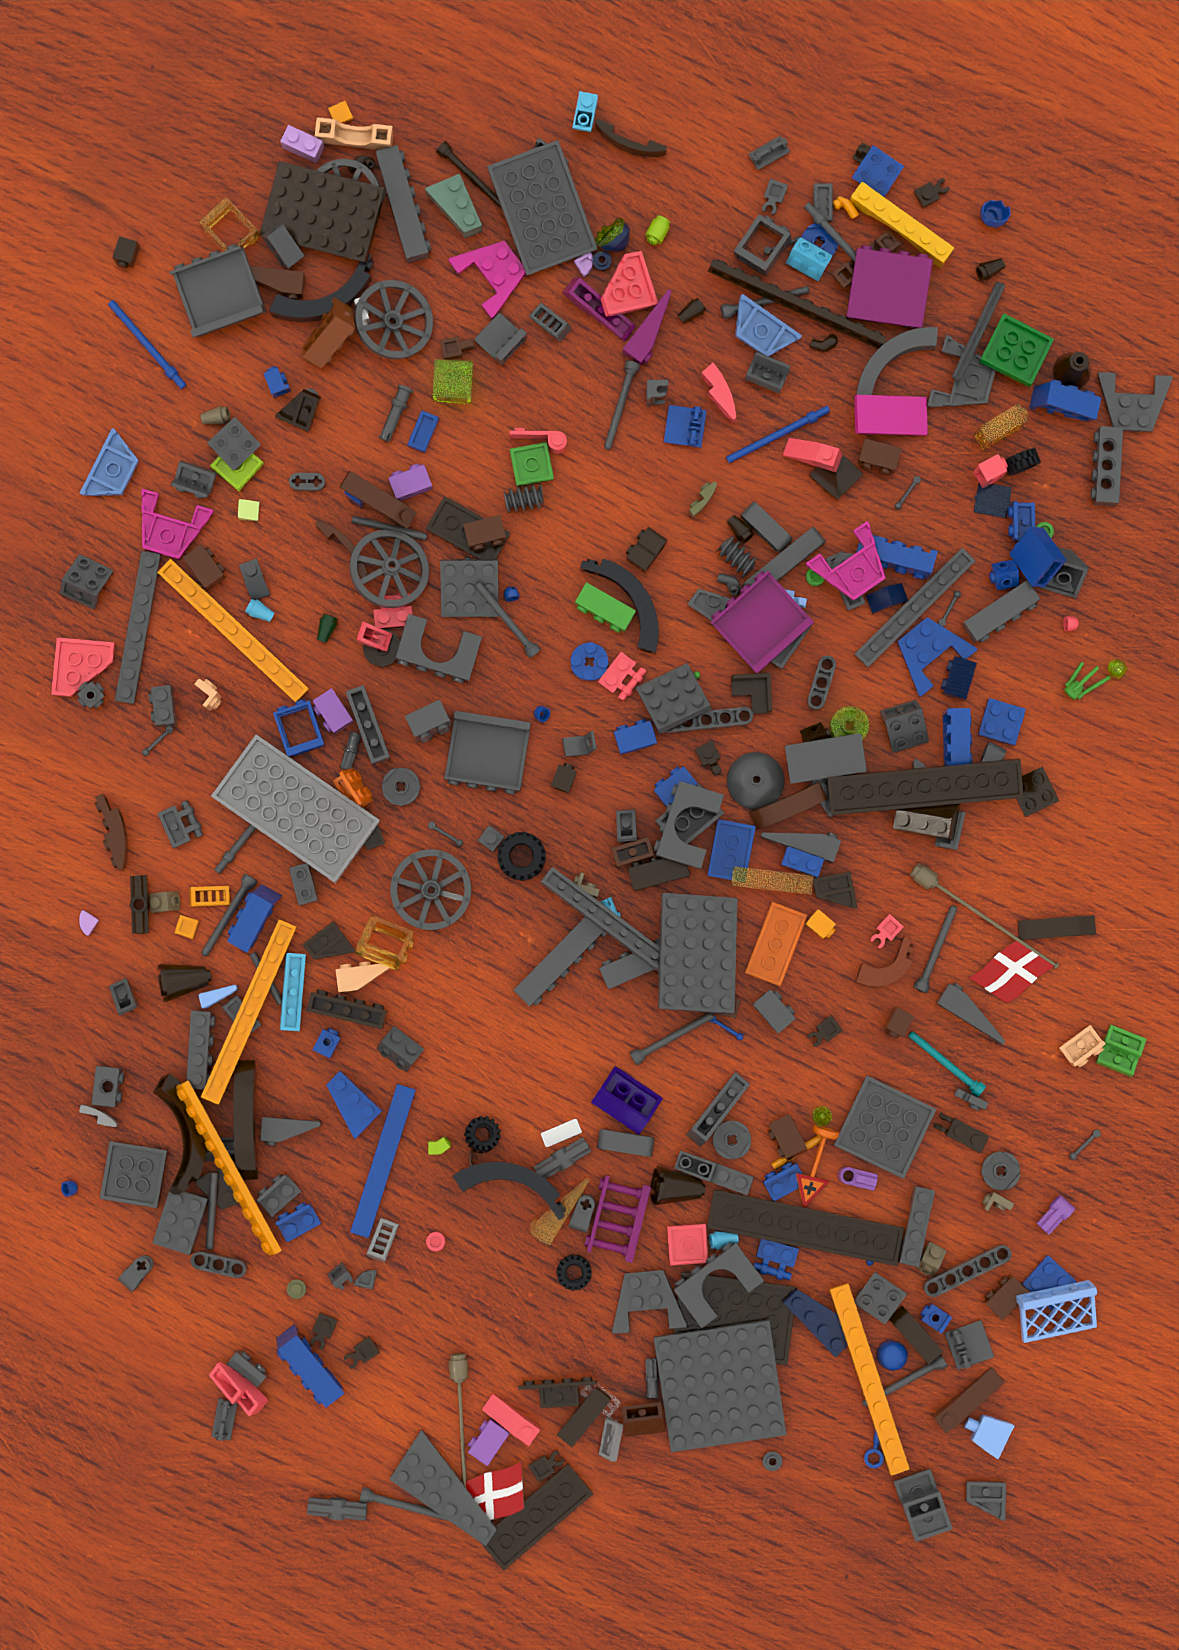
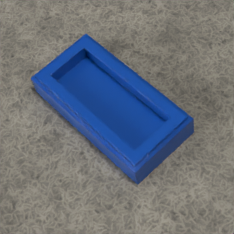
M421 410L407 446L425 453L439 417Z

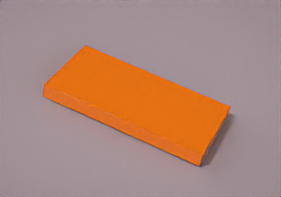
M771 902L745 974L781 987L808 915Z

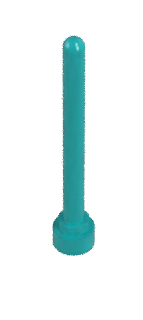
M915 1032L909 1033L911 1040L968 1085L971 1094L978 1097L986 1088L985 1084L981 1081L972 1080Z

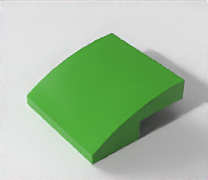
M1110 1025L1103 1040L1106 1043L1103 1046L1104 1050L1098 1054L1095 1063L1132 1077L1138 1059L1142 1055L1146 1038Z

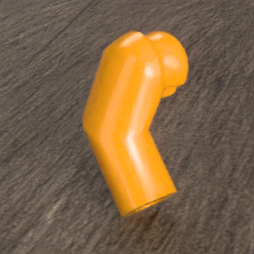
M841 196L833 201V207L836 210H839L841 207L844 208L851 219L859 215L852 201Z

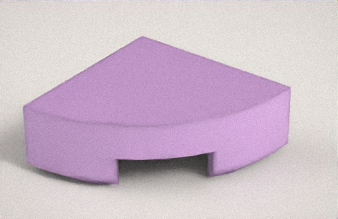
M591 252L574 260L583 278L592 269L593 257Z
M82 910L79 918L80 927L87 936H90L100 920Z

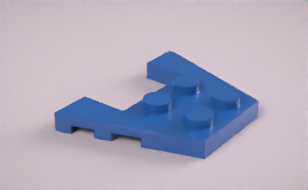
M928 617L897 642L919 697L934 686L921 670L950 646L963 659H967L978 650L975 646Z

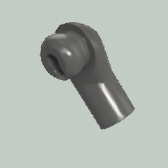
M719 573L717 582L726 584L731 595H738L741 586L737 578Z

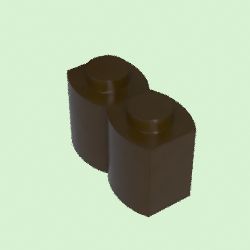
M650 527L646 531L642 529L637 536L639 540L635 546L632 544L626 552L628 555L626 560L644 573H646L667 543V539Z

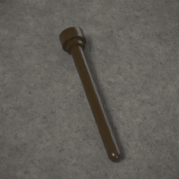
M444 141L438 147L436 153L441 158H448L502 210L497 194L452 153V146Z

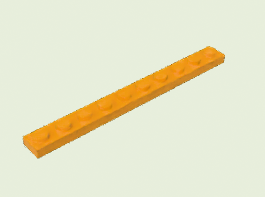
M170 559L157 572L294 702L299 701L306 694L309 688L175 562Z
M278 920L201 1098L217 1105L220 1104L295 933L296 926Z
M182 1082L176 1086L178 1090L177 1095L187 1106L186 1111L194 1119L198 1133L203 1135L206 1141L205 1146L214 1155V1162L222 1170L226 1184L231 1186L234 1192V1199L242 1206V1213L250 1221L254 1235L259 1237L262 1250L268 1256L282 1251L190 1082Z
M845 1283L831 1288L829 1291L889 1473L892 1476L909 1470L849 1284Z

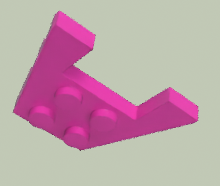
M505 241L448 259V262L458 275L475 264L497 294L482 304L483 309L491 319H494L510 294L526 275L523 265Z
M142 488V548L180 560L211 518L214 510L197 505L191 524L154 513L159 493Z
M868 521L853 530V533L864 548L840 565L831 569L821 554L806 563L807 567L853 601L885 579Z

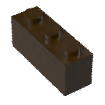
M661 857L649 859L650 862L642 864V861L631 864V868H628L633 891L690 876L687 865L665 858L661 859Z

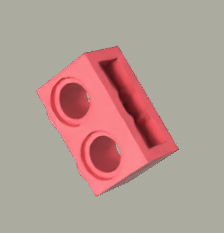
M999 454L980 463L973 473L983 489L1003 478L1007 472L1006 468H1008L1005 459L1003 457L1000 458Z

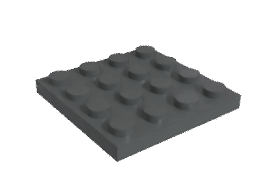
M866 1075L841 1127L839 1137L833 1145L904 1179L935 1114L936 1108Z

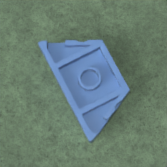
M744 294L739 297L735 337L758 353L770 356L802 337L801 334Z
M111 429L80 491V494L83 496L123 495L139 463V460L115 429Z

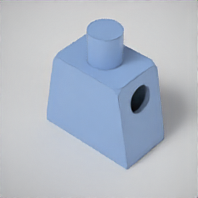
M981 1414L978 1421L968 1417L964 1428L972 1431L970 1439L996 1459H999L1014 1425L1008 1421Z

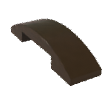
M599 119L596 120L595 128L609 143L620 150L643 157H661L667 153V146L649 140L648 145L644 146L614 134V125Z
M1095 915L1018 921L1019 939L1096 935Z

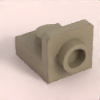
M581 872L580 876L576 875L574 883L592 897L598 898L600 890L596 889L597 885L588 882L582 885L585 873Z
M993 1191L990 1194L987 1193L982 1201V1204H984L982 1208L987 1211L990 1209L993 1201L996 1202L994 1206L1003 1211L1006 1208L1011 1210L1014 1203Z

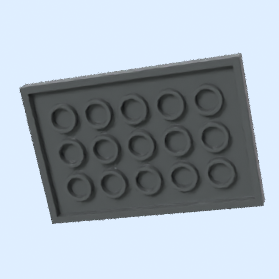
M558 140L487 166L526 276L597 250Z
M673 893L661 894L657 1009L733 1014L735 1012L738 898Z

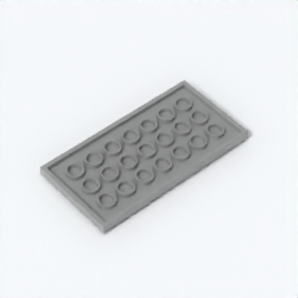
M258 735L253 737L211 795L213 799L335 884L381 822L378 818Z

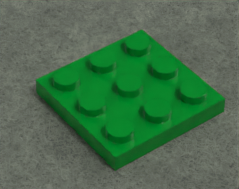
M1003 313L979 362L1030 388L1054 339Z

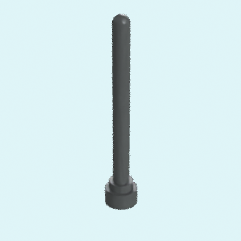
M804 286L789 291L793 292L797 297L809 293L810 289ZM764 297L752 300L759 306L774 303ZM726 303L720 305L723 319L732 318L738 312L739 304Z
M627 360L624 366L626 376L605 441L604 448L606 450L612 448L633 376H636L641 366L633 361Z
M477 582L475 588L524 645V653L529 658L541 650L538 644L529 641L481 582Z
M244 873L241 878L242 886L201 952L203 956L209 955L248 889L254 888L258 882L248 874Z
M954 905L949 908L922 977L918 981L916 980L913 986L914 989L923 993H928L930 988L928 980L957 911V907Z
M708 1012L642 1050L634 1049L629 1052L636 1066L643 1063L647 1055L714 1018V1014Z
M940 1354L930 1364L883 1389L885 1396L934 1369L943 1370L948 1367L942 1355ZM864 1399L862 1401V1405L868 1407L866 1400Z
M364 1486L362 1488L359 1499L361 1503H371L373 1501L449 1521L431 1508L374 1494V1491L370 1490L371 1488Z

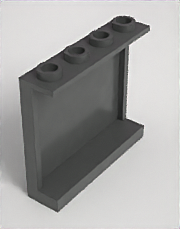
M237 244L226 247L227 251L221 253L219 250L211 252L208 258H195L191 260V264L186 266L184 263L176 265L174 270L169 272L170 275L174 276L192 327V330H190L192 337L198 338L267 312L243 246H237Z
M455 711L444 780L448 781L447 784L459 786V783L467 784L466 787L478 789V786L486 787L485 790L497 792V789L505 790L504 793L516 795V792L521 790L531 722Z

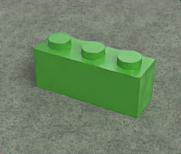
M587 582L575 601L578 611L594 615V620L601 624L603 622L611 625L609 628L617 633H620V631L625 633L636 614V610Z

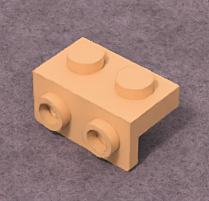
M199 678L195 685L209 696L203 706L209 711L212 709L216 710L222 702L220 700L222 696L215 691L217 687L207 679L203 682Z
M1089 1025L1061 1045L1059 1049L1073 1067L1077 1065L1081 1067L1088 1062L1087 1058L1090 1055L1096 1056L1104 1050L1103 1046L1106 1043L1100 1039L1092 1026Z

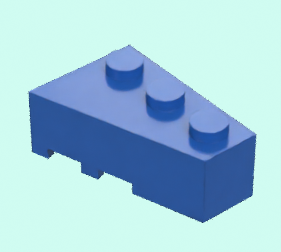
M263 884L253 893L249 892L244 901L247 903L245 908H241L236 916L238 919L236 925L233 924L228 931L230 937L227 942L246 953L250 951L262 932L268 916H271L275 903L280 900L282 895Z

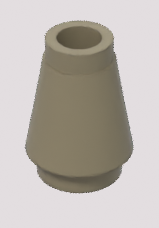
M221 405L201 413L203 425L226 424V422H229L230 412L228 407Z

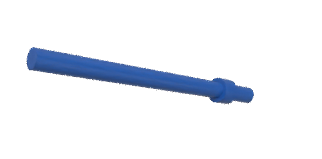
M114 300L108 303L109 307L165 370L166 376L170 380L172 379L181 390L184 389L187 384L178 375V371L174 366L171 367L118 304Z
M825 406L815 412L807 413L805 417L726 456L728 463L808 423L812 424L818 421V418L830 413V409L828 406Z

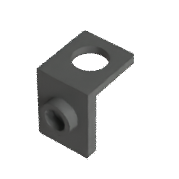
M590 731L585 736L562 738L565 757L589 755L595 751L594 731Z

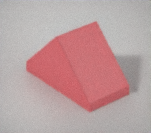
M362 622L357 641L359 644L387 652L392 633Z

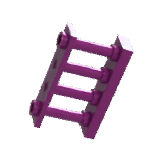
M605 1175V1179L601 1178L598 1188L602 1191L591 1235L586 1236L584 1246L588 1247L587 1252H591L592 1246L622 1253V1256H625V1261L632 1263L651 1186L643 1184L642 1188L636 1189L608 1182L610 1176ZM606 1189L635 1196L636 1199H639L638 1207L634 1206L631 1208L604 1201ZM601 1209L631 1215V1218H635L633 1226L629 1225L627 1227L599 1220ZM597 1227L627 1234V1237H630L628 1245L624 1244L623 1246L595 1239Z

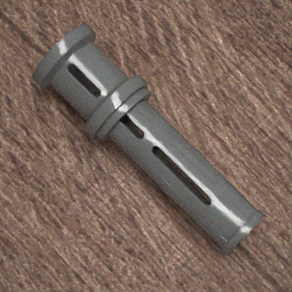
M398 384L395 398L391 400L392 408L379 436V439L389 443L402 411L407 409V401L410 394L414 392V390Z

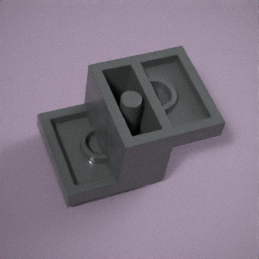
M930 1468L893 1480L915 1542L953 1529Z

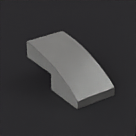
M85 1104L80 1106V1113L98 1116L97 1124L119 1127V1122L105 1111Z

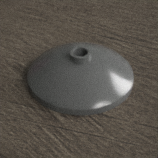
M751 752L740 756L731 765L727 775V787L730 795L739 805L755 810L775 802L780 797L784 788V774L781 766L774 758L764 753ZM758 776L760 782L754 783L753 777Z

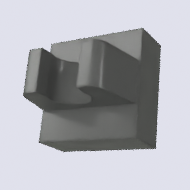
M343 1262L327 1274L331 1283L336 1288L339 1287L342 1290L345 1288L343 1283L346 1280H349L350 1283L353 1282L351 1274Z

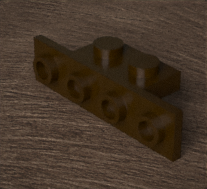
M583 1377L581 1382H573V1378L561 1379L562 1383H554L553 1379L542 1380V1384L535 1385V1381H524L522 1386H518V1390L539 1389L540 1408L580 1406L579 1386L597 1385L598 1380L593 1381L592 1377Z

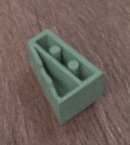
M460 174L425 188L426 196L434 202L465 239L483 231L480 219Z

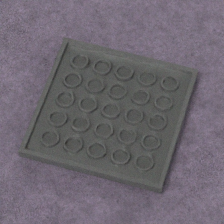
M769 1319L654 1336L671 1452L786 1435Z

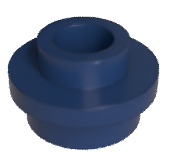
M604 251L597 252L593 256L594 267L602 271L608 269L611 265V256ZM599 258H605L606 261L600 263L598 260Z

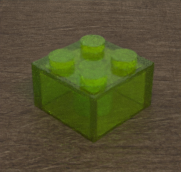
M435 359L434 402L472 403L473 361Z

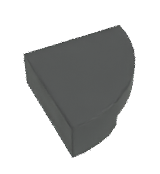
M367 1270L361 1273L355 1280L354 1286L373 1290L377 1270Z

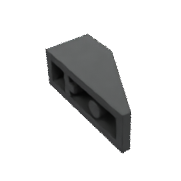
M262 1117L260 1141H265V1145H276L277 1142L321 1126L322 1121Z

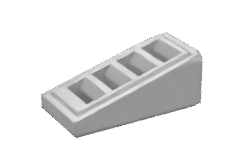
M380 1218L367 1252L368 1257L386 1262L399 1224ZM382 1226L393 1229L392 1233L381 1229ZM379 1234H384L386 1236H389L390 1238L389 1240L382 1238L379 1236ZM379 1241L387 1245L386 1247H383L381 1245L376 1244V1242ZM374 1248L383 1251V1255L374 1252Z

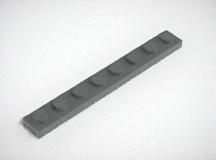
M961 548L854 655L868 668L976 560Z
M141 552L115 701L135 704L161 554Z
M554 867L549 870L540 882L543 886L659 972L658 945Z

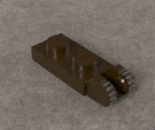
M940 1112L939 1117L950 1122L951 1125L949 1129H946L942 1125L935 1123L934 1128L978 1153L982 1152L989 1138L988 1135L956 1118L953 1119Z

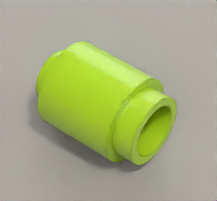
M657 215L645 233L647 242L652 245L662 244L670 229V221Z

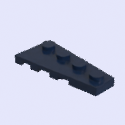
M797 1288L782 1301L835 1358L847 1347L837 1313Z

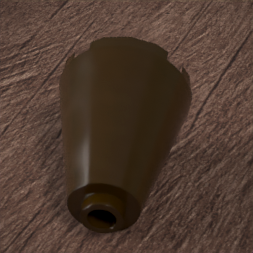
M1069 352L1061 355L1053 367L1055 380L1062 382L1061 385L1064 386L1072 385L1078 387V389L1082 388L1091 376L1088 356L1083 352Z
M157 965V970H160L158 981L161 996H165L163 1002L171 1001L208 986V981H211L210 970H206L205 966Z
M656 1166L657 1169L653 1170L651 1188L654 1190V1194H651L653 1205L696 1200L705 1194L706 1187L701 1179L662 1166Z

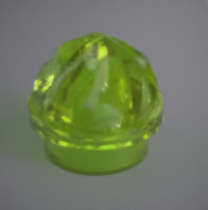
M1118 659L1112 660L1108 665V671L1111 676L1118 679L1128 669L1125 662Z
M820 1106L813 1111L812 1117L816 1124L824 1126L831 1121L832 1113L827 1107Z

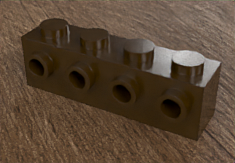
M318 989L316 993L311 992L307 1011L384 1029L388 1010H384L383 1005L373 1003L371 1007L365 1005L366 1001L354 999V1002L346 1000L347 996L336 994L335 997L328 996V992Z

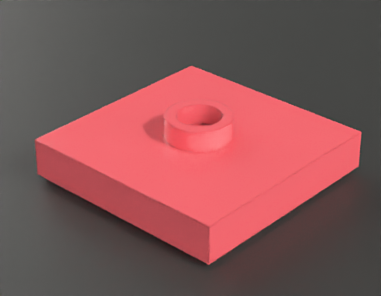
M706 1223L667 1226L670 1266L707 1263L705 1261L708 1258Z

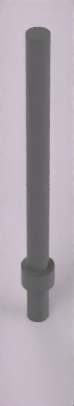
M808 202L804 208L814 218L813 221L817 225L820 224L855 262L856 252L826 221L822 212L819 213Z
M250 824L231 849L223 854V859L214 869L217 873L220 874L229 862H233L236 858V853L256 830L254 826Z

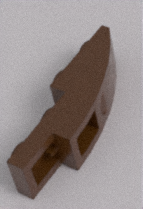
M100 794L95 796L97 800L95 806L98 812H102L105 818L102 822L106 830H110L109 833L104 834L105 840H103V844L106 850H110L113 857L110 859L114 868L123 871L126 868L128 857V838L124 819L120 809L112 810L106 795Z

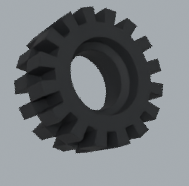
M1036 448L1024 450L1005 460L1008 465L1006 469L1009 476L1024 472L1041 463Z
M479 1116L467 1125L464 1137H466L465 1142H468V1147H472L473 1151H479V1153L489 1152L498 1144L501 1130L498 1129L499 1125L494 1123L495 1120L493 1118L490 1120L488 1116ZM483 1127L489 1131L490 1136L487 1141H480L476 1138L475 1132L478 1128Z
M573 1254L564 1257L557 1267V1278L566 1289L571 1291L581 1290L590 1282L592 1271L589 1262L584 1257ZM571 1265H577L582 1270V1275L577 1280H571L567 1276V1269Z

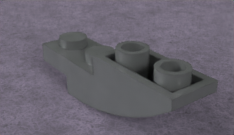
M681 1150L674 1167L676 1170L745 1195H749L755 1178Z

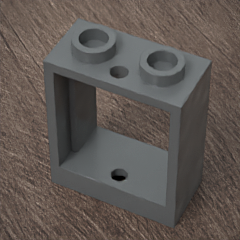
M759 214L734 250V256L762 275L767 276L790 243L791 233H789V229L785 226L780 225L779 227L774 224L770 217H763ZM760 225L782 237L766 262L745 250V247Z

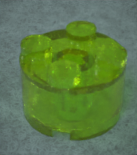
M848 706L839 709L832 716L829 723L831 737L861 733L863 740L869 730L867 715L857 707ZM846 723L853 724L852 731L850 729L846 730Z

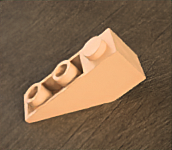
M390 959L378 960V964L371 965L370 961L360 962L358 967H352L351 964L340 965V969H336L338 992L360 990L395 965L394 962H390Z

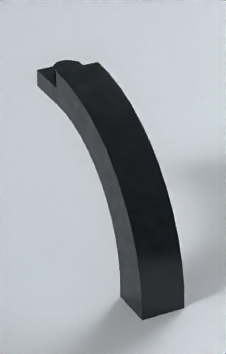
M369 254L367 263L359 262L349 281L331 295L316 300L302 301L277 294L269 310L271 316L293 322H313L323 320V314L330 312L333 307L332 300L334 297L351 306L354 300L363 294L372 280L371 275L367 273V271H371L374 265L372 254Z
M587 559L586 562L582 560L580 571L612 581L629 596L636 608L640 622V638L637 650L656 654L659 635L658 619L654 604L644 586L628 570L612 561L603 559L600 566L597 561Z
M487 1162L470 1166L452 1176L463 1192L475 1185L491 1180H510L524 1184L537 1192L545 1200L559 1221L565 1217L564 1212L566 1209L560 1201L558 1203L555 1202L561 1196L558 1191L545 1178L523 1166L506 1162Z

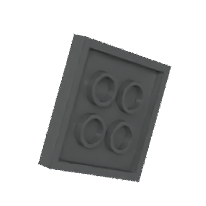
M440 559L441 617H499L475 588V584L481 582L499 603L498 559Z
M688 663L636 687L659 734L711 710V706Z
M110 1141L100 1199L158 1208L168 1150Z

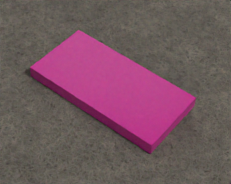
M854 396L855 434L928 435L926 397Z

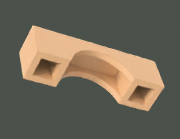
M317 117L315 137L322 140L323 144L375 150L392 147L394 135L392 126L373 124L367 127H357L340 123L335 119Z

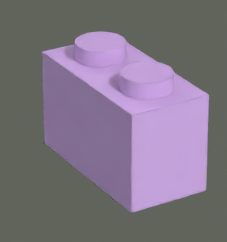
M288 125L280 141L283 149L317 164L325 148L322 140Z

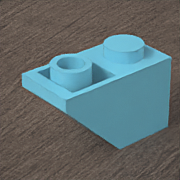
M579 91L572 129L591 132L598 104L597 94Z

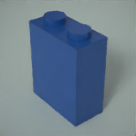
M1030 527L1027 529L1024 536L1015 544L1009 554L1032 587H1046L1066 562L1064 555L1042 527Z

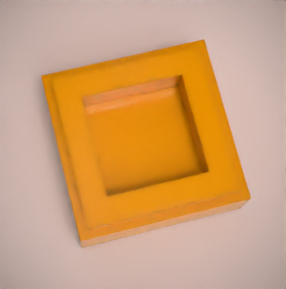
M346 101L328 108L332 119L344 124L353 120Z
M180 915L175 934L194 939L199 921Z

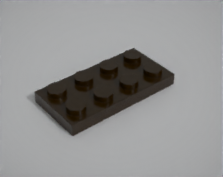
M445 496L426 527L428 532L477 559H497L511 535L510 532L504 529L506 540L503 541V544L498 546H492V544L485 545L484 549L478 551L469 549L463 524L485 518Z

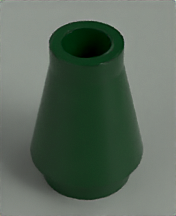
M324 613L320 617L316 639L327 643L338 625V618Z

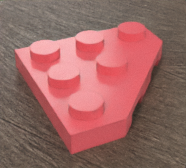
M642 251L622 256L600 299L606 317L652 308L658 304Z
M57 638L51 695L67 697L75 695L83 683L86 681L89 683L113 663L115 643Z

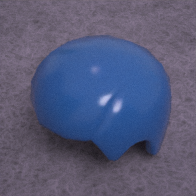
M1002 200L987 201L980 209L981 219L989 227H1001L1011 216V208L1009 206L1006 207Z
M887 1340L882 1342L877 1348L876 1358L885 1369L896 1371L903 1368L906 1364L908 1352L901 1343Z

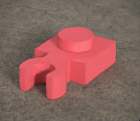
M888 914L876 928L880 933L873 935L870 941L873 942L875 938L880 939L881 943L877 947L880 949L884 946L886 938L892 941L904 926Z

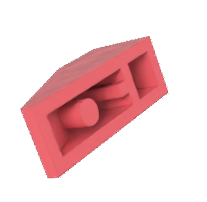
M789 438L783 456L837 472L842 453L839 448L823 443Z
M495 1394L490 1396L482 1408L492 1419L528 1446L540 1431L539 1425Z

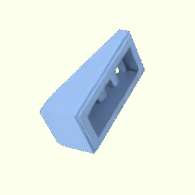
M238 985L199 994L202 1009H207L239 989Z

